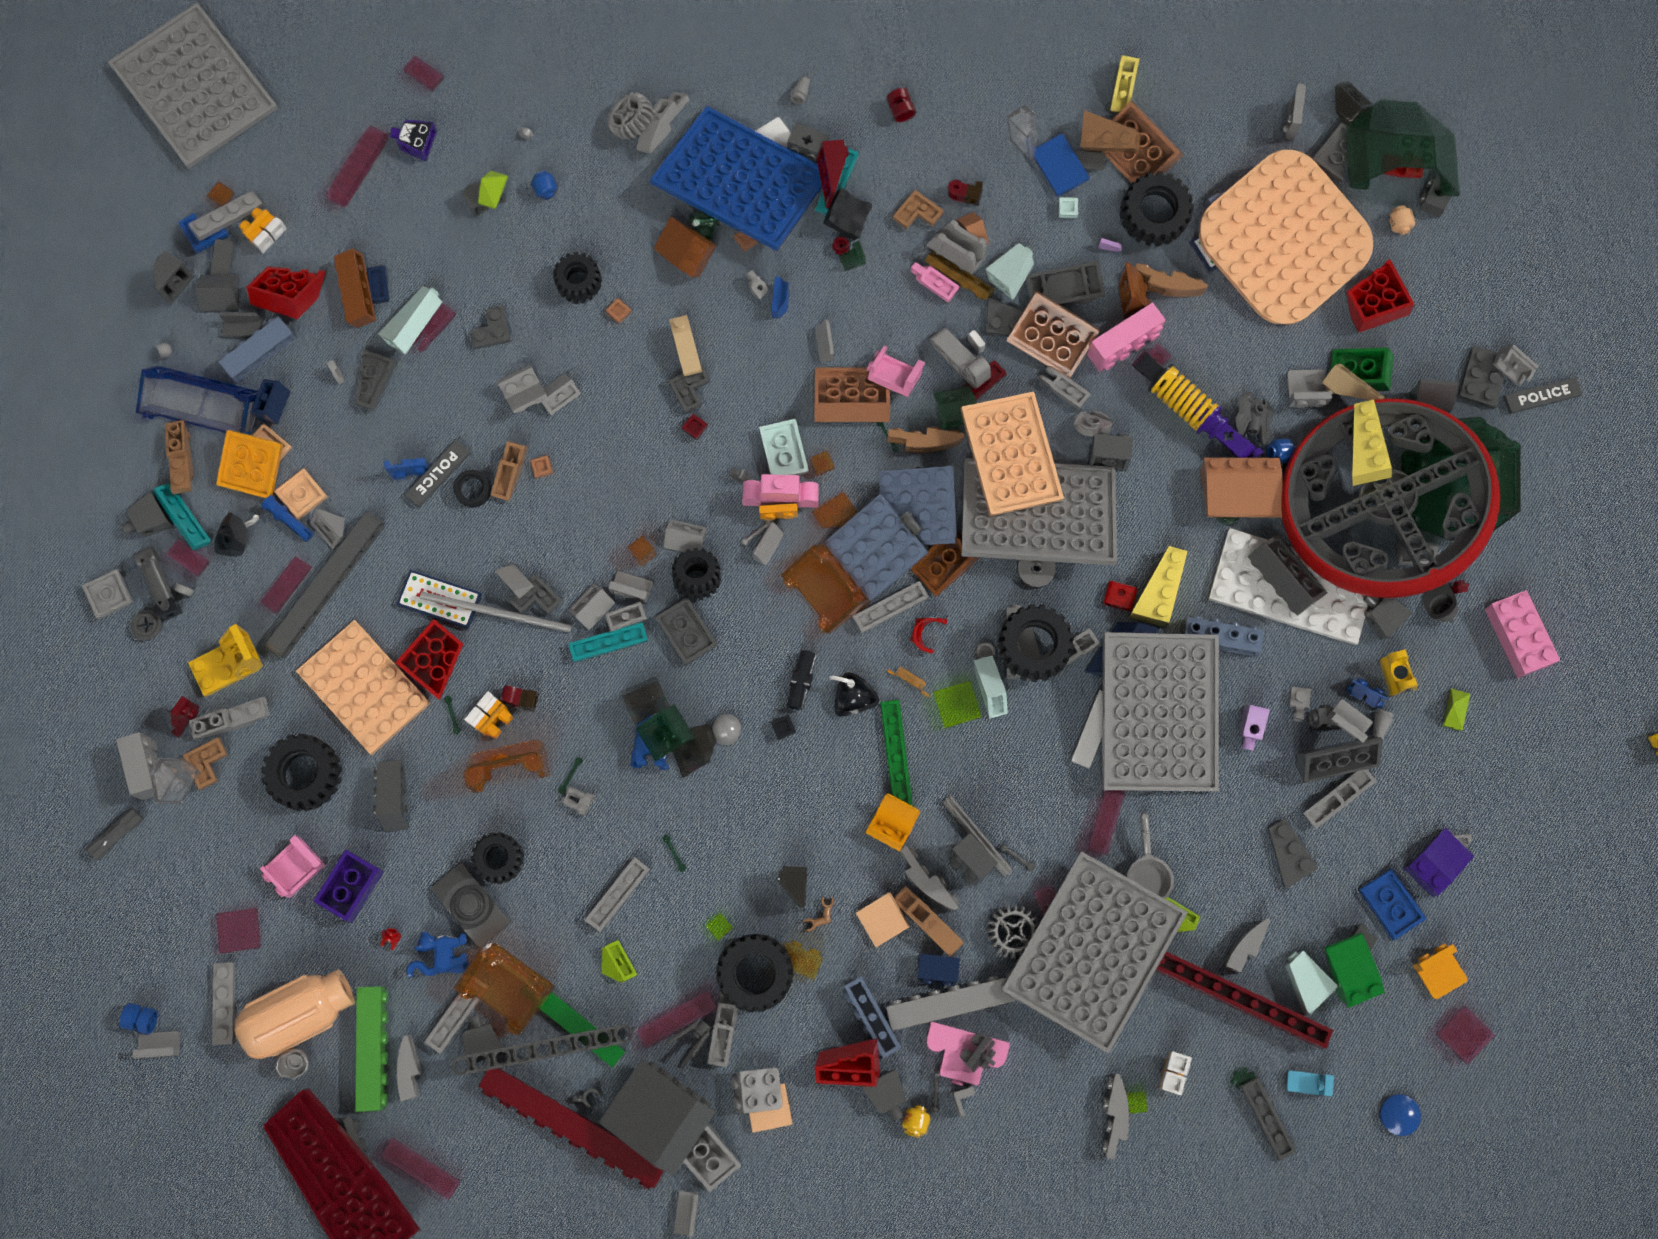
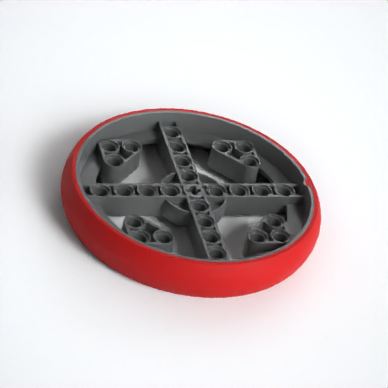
M1393 398L1375 399L1374 402L1381 427H1390L1389 440L1393 445L1420 453H1429L1433 449L1435 438L1444 444L1454 455L1411 475H1406L1401 471L1392 469V477L1382 479L1384 480L1383 483L1379 484L1375 481L1364 483L1361 486L1359 498L1311 519L1308 507V494L1314 501L1325 499L1336 472L1335 458L1326 454L1343 440L1346 441L1353 454V437L1350 434L1354 433V405L1348 406L1316 425L1294 450L1282 480V521L1287 536L1298 555L1315 573L1326 581L1346 591L1378 598L1407 597L1431 591L1446 584L1465 571L1478 558L1487 545L1497 523L1500 509V487L1496 468L1486 447L1477 435L1455 416L1440 408L1419 401ZM1418 424L1420 427L1413 428L1412 425ZM1400 432L1402 435L1395 436L1394 433ZM1421 440H1428L1429 442L1426 443V444H1424V443H1421L1420 441H1421ZM1457 463H1464L1465 466L1459 467V466H1457L1456 464H1457ZM1325 464L1331 465L1330 468H1324L1322 466ZM1445 471L1447 472V474L1440 475L1438 472ZM1307 472L1314 473L1312 476L1305 475ZM1467 475L1471 499L1465 493H1458L1452 498L1443 522L1442 534L1445 539L1453 542L1434 557L1411 516L1418 504V496ZM1421 479H1427V480H1429V482H1428V483H1422V482H1420V480H1421ZM1409 487L1411 490L1403 491L1402 488ZM1315 488L1322 489L1320 492L1313 491ZM1461 502L1464 503L1465 506L1458 507L1456 504ZM1373 503L1375 506L1370 508L1366 504ZM1350 511L1357 512V514L1353 516L1349 515L1348 513ZM1400 511L1402 514L1394 515L1393 512ZM1470 518L1473 519L1475 522L1467 523L1465 520ZM1332 519L1339 520V522L1336 524H1333L1330 521ZM1367 519L1381 525H1392L1414 566L1386 570L1388 556L1384 551L1356 542H1348L1344 545L1342 557L1333 551L1323 539ZM1314 527L1321 528V530L1318 532H1315L1312 529ZM1409 527L1411 530L1406 532L1402 528ZM1455 527L1457 530L1449 531L1447 528ZM1412 543H1418L1420 546L1417 548H1413L1410 545ZM1349 551H1355L1357 554L1354 556H1350L1347 553ZM1382 559L1384 562L1376 564L1374 560ZM1421 559H1427L1429 563L1422 564L1419 561ZM1363 567L1366 570L1363 572L1356 571V568Z

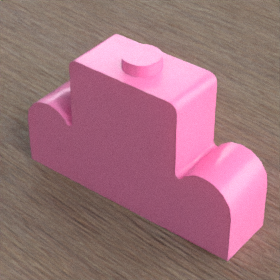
M762 474L761 482L756 480L743 482L742 503L743 506L797 503V507L818 508L819 484L815 482L800 483L798 475Z
M931 1022L926 1039L927 1047L933 1052L944 1050L939 1075L952 1079L953 1084L963 1086L965 1082L978 1085L983 1068L979 1066L975 1072H972L960 1058L964 1049H968L972 1053L977 1049V1046L971 1042L975 1033ZM992 1038L995 1042L992 1050L996 1052L992 1060L996 1064L992 1066L988 1063V1066L998 1068L1006 1061L1010 1043Z

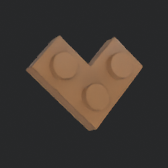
M915 190L893 215V220L905 229H908L917 217H920L933 227L944 214V210Z
M219 737L183 755L199 790H203L218 782L211 764L228 756Z

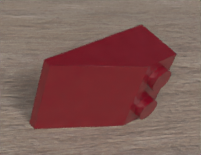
M844 139L822 141L816 157L825 208H829L843 167L845 166L846 157L849 155Z

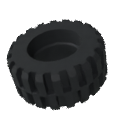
M1157 171L1156 175H1153V172L1146 173L1145 177L1141 175L1135 182L1130 184L1120 205V218L1123 219L1122 225L1124 228L1129 229L1127 234L1130 237L1134 235L1137 237L1135 241L1139 243L1141 240L1145 241L1147 246L1155 243L1156 247L1161 246L1162 243L1167 245L1181 235L1190 222L1193 211V204H1191L1193 200L1192 195L1187 194L1189 188L1187 185H1181V179L1177 178L1175 180L1172 178L1173 174L1168 173L1166 176L1163 175L1162 171ZM1149 195H1158L1165 198L1172 207V218L1165 223L1149 221L1141 212V200Z
M1032 604L1028 605V608L1021 607L1017 612L1009 615L1001 628L998 640L999 657L1003 659L1005 668L1011 670V674L1021 676L1020 679L1024 681L1026 679H1031V682H1037L1040 679L1046 681L1051 676L1055 677L1064 669L1071 657L1074 648V635L1070 632L1071 626L1069 623H1065V617L1062 614L1057 615L1055 613L1056 610L1052 607L1050 610L1045 609L1046 605L1035 607ZM1038 627L1049 633L1053 639L1054 648L1047 658L1034 660L1026 657L1020 651L1017 640L1019 634L1024 629Z
M292 734L287 736V740L280 739L277 741L278 746L276 748L272 746L268 750L271 754L269 757H264L263 761L266 763V766L261 767V773L265 777L261 779L262 783L266 785V792L276 802L293 810L300 811L302 809L309 811L312 807L316 809L321 807L323 801L328 802L331 800L329 797L331 793L336 794L338 790L336 784H340L342 779L339 777V773L342 772V766L339 765L340 759L334 753V749L321 739L312 735L298 734L294 736ZM310 755L315 758L318 764L316 779L305 789L294 790L290 788L286 781L288 766L297 757Z
M749 934L735 939L720 955L716 968L717 984H719V990L722 995L726 997L730 1004L732 1003L736 1008L746 1010L747 1012H762L775 1007L785 998L793 982L794 968L787 949L778 940L764 934ZM752 953L766 956L774 968L772 983L766 989L759 992H752L743 988L736 976V969L740 960Z

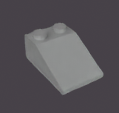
M709 1123L683 1161L709 1192L742 1166Z

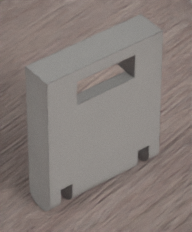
M1304 84L1297 85L1295 94L1289 102L1287 122L1283 126L1284 140L1294 141L1302 124L1306 92Z

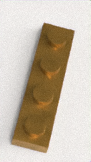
M935 251L928 254L925 259L931 267L943 272L947 278L954 279L964 289L971 290L980 299L987 300L995 291L993 287L976 276L970 275L966 270H960L958 265L942 255H937Z

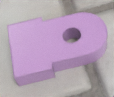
M1101 238L1098 248L1120 252L1122 245Z

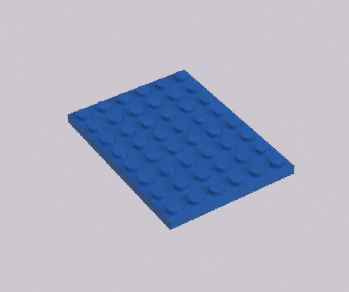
M708 106L701 112L650 179V184L775 251H778L822 189L818 165L815 162Z

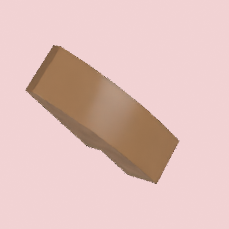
M507 441L503 458L499 462L491 496L510 501L529 446Z

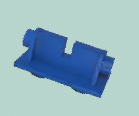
M1358 677L1357 680L1351 678L1354 684L1348 685L1346 689L1349 692L1348 694L1359 700L1365 694L1367 695L1365 703L1376 709H1382L1385 703L1382 701L1383 698L1388 700L1387 695H1385L1386 691L1376 686L1373 689L1362 678Z

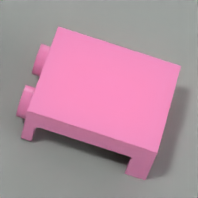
M883 346L881 351L878 350L873 361L868 365L867 371L869 375L867 380L909 397L922 374L925 362L918 360L914 367L887 356V346Z
M296 835L289 840L291 843L267 866L259 868L263 872L261 876L268 883L272 882L276 886L274 890L281 897L291 898L326 866L312 849Z

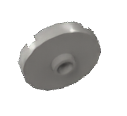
M1086 411L1076 415L1074 428L1083 435L1094 436L1100 432L1109 433L1112 428V421H1110L1108 415L1102 412L1091 411V413L1086 414Z
M1020 560L1017 572L1025 585L1031 588H1042L1053 580L1056 566L1051 561ZM1034 566H1039L1040 571H1035Z

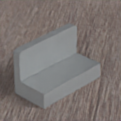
M562 374L543 388L547 397L541 403L547 412L553 415L581 393L572 379L566 374Z
M670 520L666 528L664 548L685 553L687 549L693 551L694 548H698L701 551L707 528Z
M618 571L614 582H610L609 591L610 593L647 604L653 582Z
M593 583L567 611L590 630L615 602L602 588Z
M1340 699L1327 716L1328 719L1356 740L1363 743L1368 737L1364 733L1370 727L1372 721L1345 700Z
M179 1031L157 1032L150 1035L139 1034L138 1050H133V1058L180 1056Z
M973 1086L951 1093L959 1117L965 1116L960 1099L976 1095Z
M679 1191L674 1234L689 1235V1237L695 1235L700 1193Z

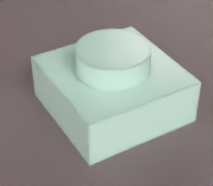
M1060 197L1059 217L1077 218L1078 198Z

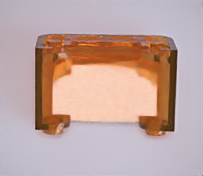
M812 545L781 574L784 584L790 589H798L820 616L818 626L827 634L835 631L871 602L826 545Z
M535 739L472 754L467 761L464 772L466 787L474 794L484 792L483 787L485 783L492 780L490 770L523 763L527 771L537 772L541 778L551 776L544 744Z
M489 943L478 950L454 990L459 992L458 994L464 999L479 998L507 1019L505 1024L510 1033L520 1036L554 990V985L498 944Z

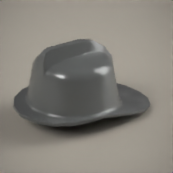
M1447 584L1427 591L1423 595V604L1432 619L1440 622H1454L1453 618L1457 615L1459 609L1457 599Z

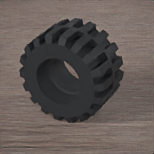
M573 252L574 255L568 253L566 258L561 257L559 259L560 263L557 262L555 264L556 269L553 270L555 285L563 298L565 297L567 301L573 300V303L577 304L578 301L586 303V299L592 300V295L596 296L598 294L597 290L601 289L600 283H602L599 267L590 255L586 257V254L582 252L581 255H578V252ZM575 272L587 274V278L579 284L568 282V278Z
M694 548L693 551L687 549L686 553L681 552L679 558L676 557L674 564H672L674 588L677 589L679 595L683 594V598L687 599L690 597L693 601H695V598H699L700 601L703 600V597H711V593L715 594L716 588H719L721 581L720 565L716 556L713 557V553L710 551L706 553L705 549L700 551L698 548ZM692 571H702L706 573L704 576L700 578H691L687 576Z
M492 832L488 836L484 835L481 841L478 840L475 843L477 844L476 848L473 847L472 852H474L473 856H471L472 866L476 873L488 882L497 884L507 883L510 881L509 879L517 877L516 873L522 870L520 868L521 864H524L522 847L507 834ZM496 847H503L508 852V860L500 869H492L487 863L490 851Z

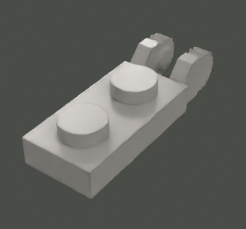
M1048 366L1045 371L1055 380L1052 382L1043 375H1040L1038 380L1080 410L1091 393L1063 373H1059Z

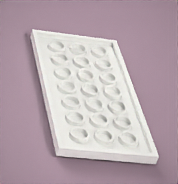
M1228 529L1208 600L1355 646L1358 644L1365 620L1364 613L1368 608V604L1363 600L1365 598L1364 595L1346 591L1326 581L1301 559L1293 547H1290L1328 592L1306 611L1297 616L1288 608V604L1284 599L1276 594L1273 586L1264 580L1262 573L1251 564V560L1248 558L1267 539L1235 529ZM1358 567L1356 571L1363 572L1365 569Z

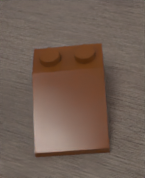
M670 216L654 250L689 276L700 277L717 245Z
M1130 262L1125 263L1118 283L1123 317L1127 319L1148 306L1150 300L1146 298L1147 283L1143 281L1142 274Z
M957 529V543L934 544L928 551L929 553L911 568L935 596L940 595L980 558L961 556L962 534Z

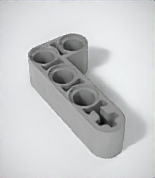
M942 328L929 339L933 348L974 389H977L991 378L990 365L982 356L975 358L946 328Z

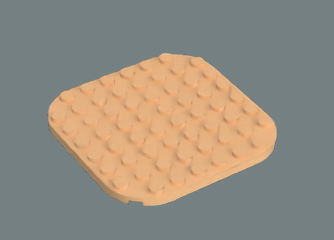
M1281 150L1270 154L1206 209L1200 220L1199 239L1207 256L1260 317L1273 324L1291 325L1309 316L1365 267L1373 250L1372 232L1365 219L1312 158L1295 150Z

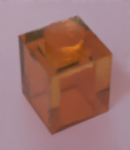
M643 535L628 546L630 554L641 567L656 556L655 549Z

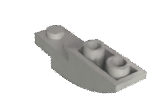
M673 92L668 99L660 98L653 108L651 124L646 126V130H643L639 137L638 151L652 153L661 141L666 138L667 134L672 130L669 123L673 121L676 115L689 102L687 94Z
M261 697L230 709H220L189 720L193 739H200L256 724V721L267 718L270 714L266 698Z
M907 846L900 850V854L910 867L904 874L911 883L936 904L956 911L959 908L957 906L959 901L953 893H948L946 890L948 885L942 877L938 878L937 875L929 879L928 875L930 873L924 865H919L917 862L919 857L913 849L909 850Z
M1113 1074L1112 1077L1108 1078L1106 1088L1109 1089L1108 1097L1104 1098L1102 1109L1105 1110L1104 1114L1112 1116L1111 1120L1108 1119L1106 1131L1109 1132L1108 1138L1103 1141L1102 1145L1104 1157L1115 1159L1118 1140L1127 1141L1129 1129L1127 1095L1119 1074Z

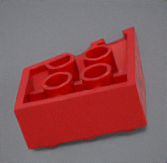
M1391 259L1347 291L1350 317L1359 333L1408 316L1415 305Z
M266 267L246 287L250 305L299 319L318 299L325 271L318 270L317 273H309L307 269H301L300 272H293L289 268Z
M433 619L395 663L440 700L464 644Z

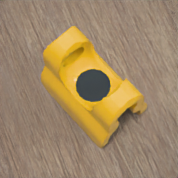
M1406 649L1389 653L1379 661L1391 697L1404 692L1408 688H1411L1412 691L1418 689L1416 678L1413 676L1408 662L1409 657Z

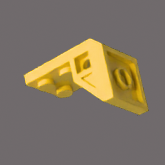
M237 624L229 627L218 641L220 647L188 662L205 697L259 671L263 666L248 632Z

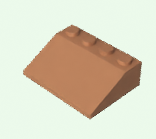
M1132 101L1112 121L1133 128L1141 134L1139 152L1101 151L1106 154V157L1131 183L1135 182L1141 175L1145 177L1146 173L1153 172V175H1156L1157 171H1162L1163 174L1166 173L1184 156L1176 145Z
M1035 290L1006 341L1045 365L1052 367L1059 373L1061 372L1068 378H1071L1088 351L1091 342L1095 340L1100 331L1094 325Z
M815 368V422H890V389L867 380L869 375L867 368Z
M1204 458L1200 475L1207 517H1282L1281 494L1283 482L1279 458Z

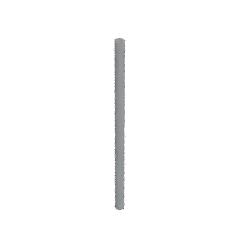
M421 592L420 599L564 632L570 633L572 625L426 592Z

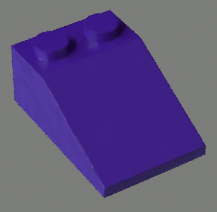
M1444 828L1403 869L1431 897H1436L1455 880L1474 856Z

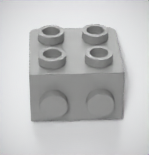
M1324 370L1288 371L1289 407H1324L1329 404L1332 399V392L1326 391V386L1322 383L1325 379Z
M777 1068L733 1073L731 1078L732 1088L735 1089L733 1106L737 1110V1114L782 1108L780 1078Z

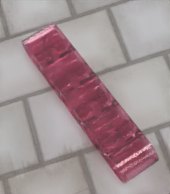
M369 126L330 186L326 196L327 200L343 208L349 204L388 140L387 133L373 126Z

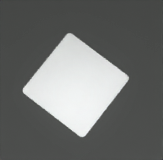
M779 117L756 130L761 135L784 147H788L787 140L791 133Z

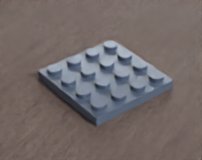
M953 466L879 471L880 494L886 498L900 517L907 511L910 514L913 513L912 517L923 529L915 536L923 545L957 543Z
M879 494L824 542L825 546L870 602L876 599L929 553L916 536H912L906 526L900 523V516L882 494Z

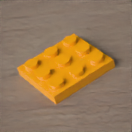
M227 430L216 485L264 498L273 495L283 443Z

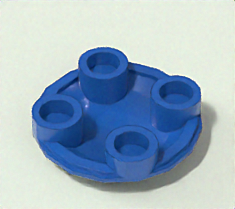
M1396 1094L1384 1101L1379 1118L1389 1132L1394 1135L1406 1136L1412 1134L1418 1128L1421 1122V1112L1419 1106L1412 1098Z

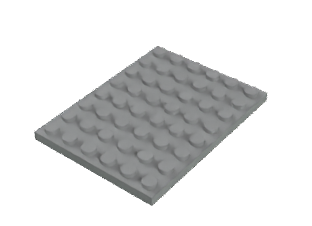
M198 3L108 61L188 169L279 109Z
M965 458L961 556L1116 565L1115 467L1054 463L1064 496L1063 501L989 516L975 461L972 458Z
M1103 633L1102 790L1219 791V635Z
M1081 851L1002 991L1109 1054L1188 912Z

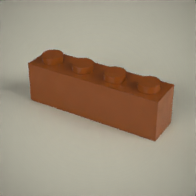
M352 248L335 255L334 266L338 274V285L341 289V301L344 305L346 322L359 328L376 321L363 254Z

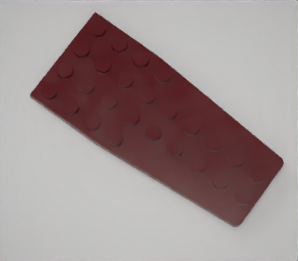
M309 1088L301 1090L264 1124V1130L330 1239H411L421 1230L385 1178Z

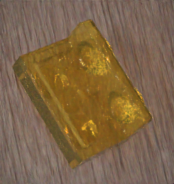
M794 940L791 943L786 942L785 948L791 956L794 972L815 980L824 960L820 956L821 952L810 948L809 951L802 949L803 944Z

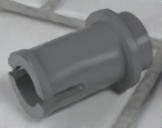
M907 511L899 518L901 520L900 523H903L912 536H915L923 529L912 517L913 513L910 514Z

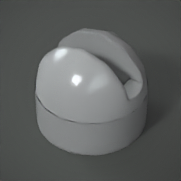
M161 343L156 345L161 359L171 355L172 349L169 344Z

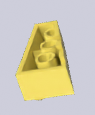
M1374 399L1354 404L1353 486L1392 477V467Z
M1171 546L1168 547L1129 618L1164 628L1167 627L1172 615L1188 551Z

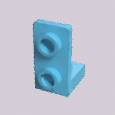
M1289 1070L1286 1090L1321 1096H1333L1334 1075Z

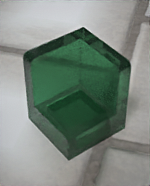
M860 241L852 243L851 250L839 255L845 271L866 264V256Z

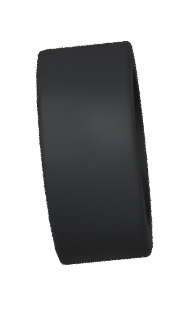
M466 470L455 479L453 490L461 504L474 508L483 505L489 499L491 486L485 475L480 471ZM473 478L478 479L483 484V491L480 496L474 499L464 497L461 493V487L464 482Z

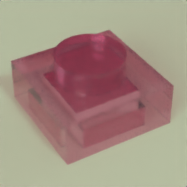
M1159 344L1148 353L1162 367L1172 356Z

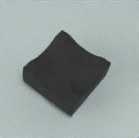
M841 188L836 191L823 224L852 240H856L861 236L865 220L873 205L852 196L848 191Z

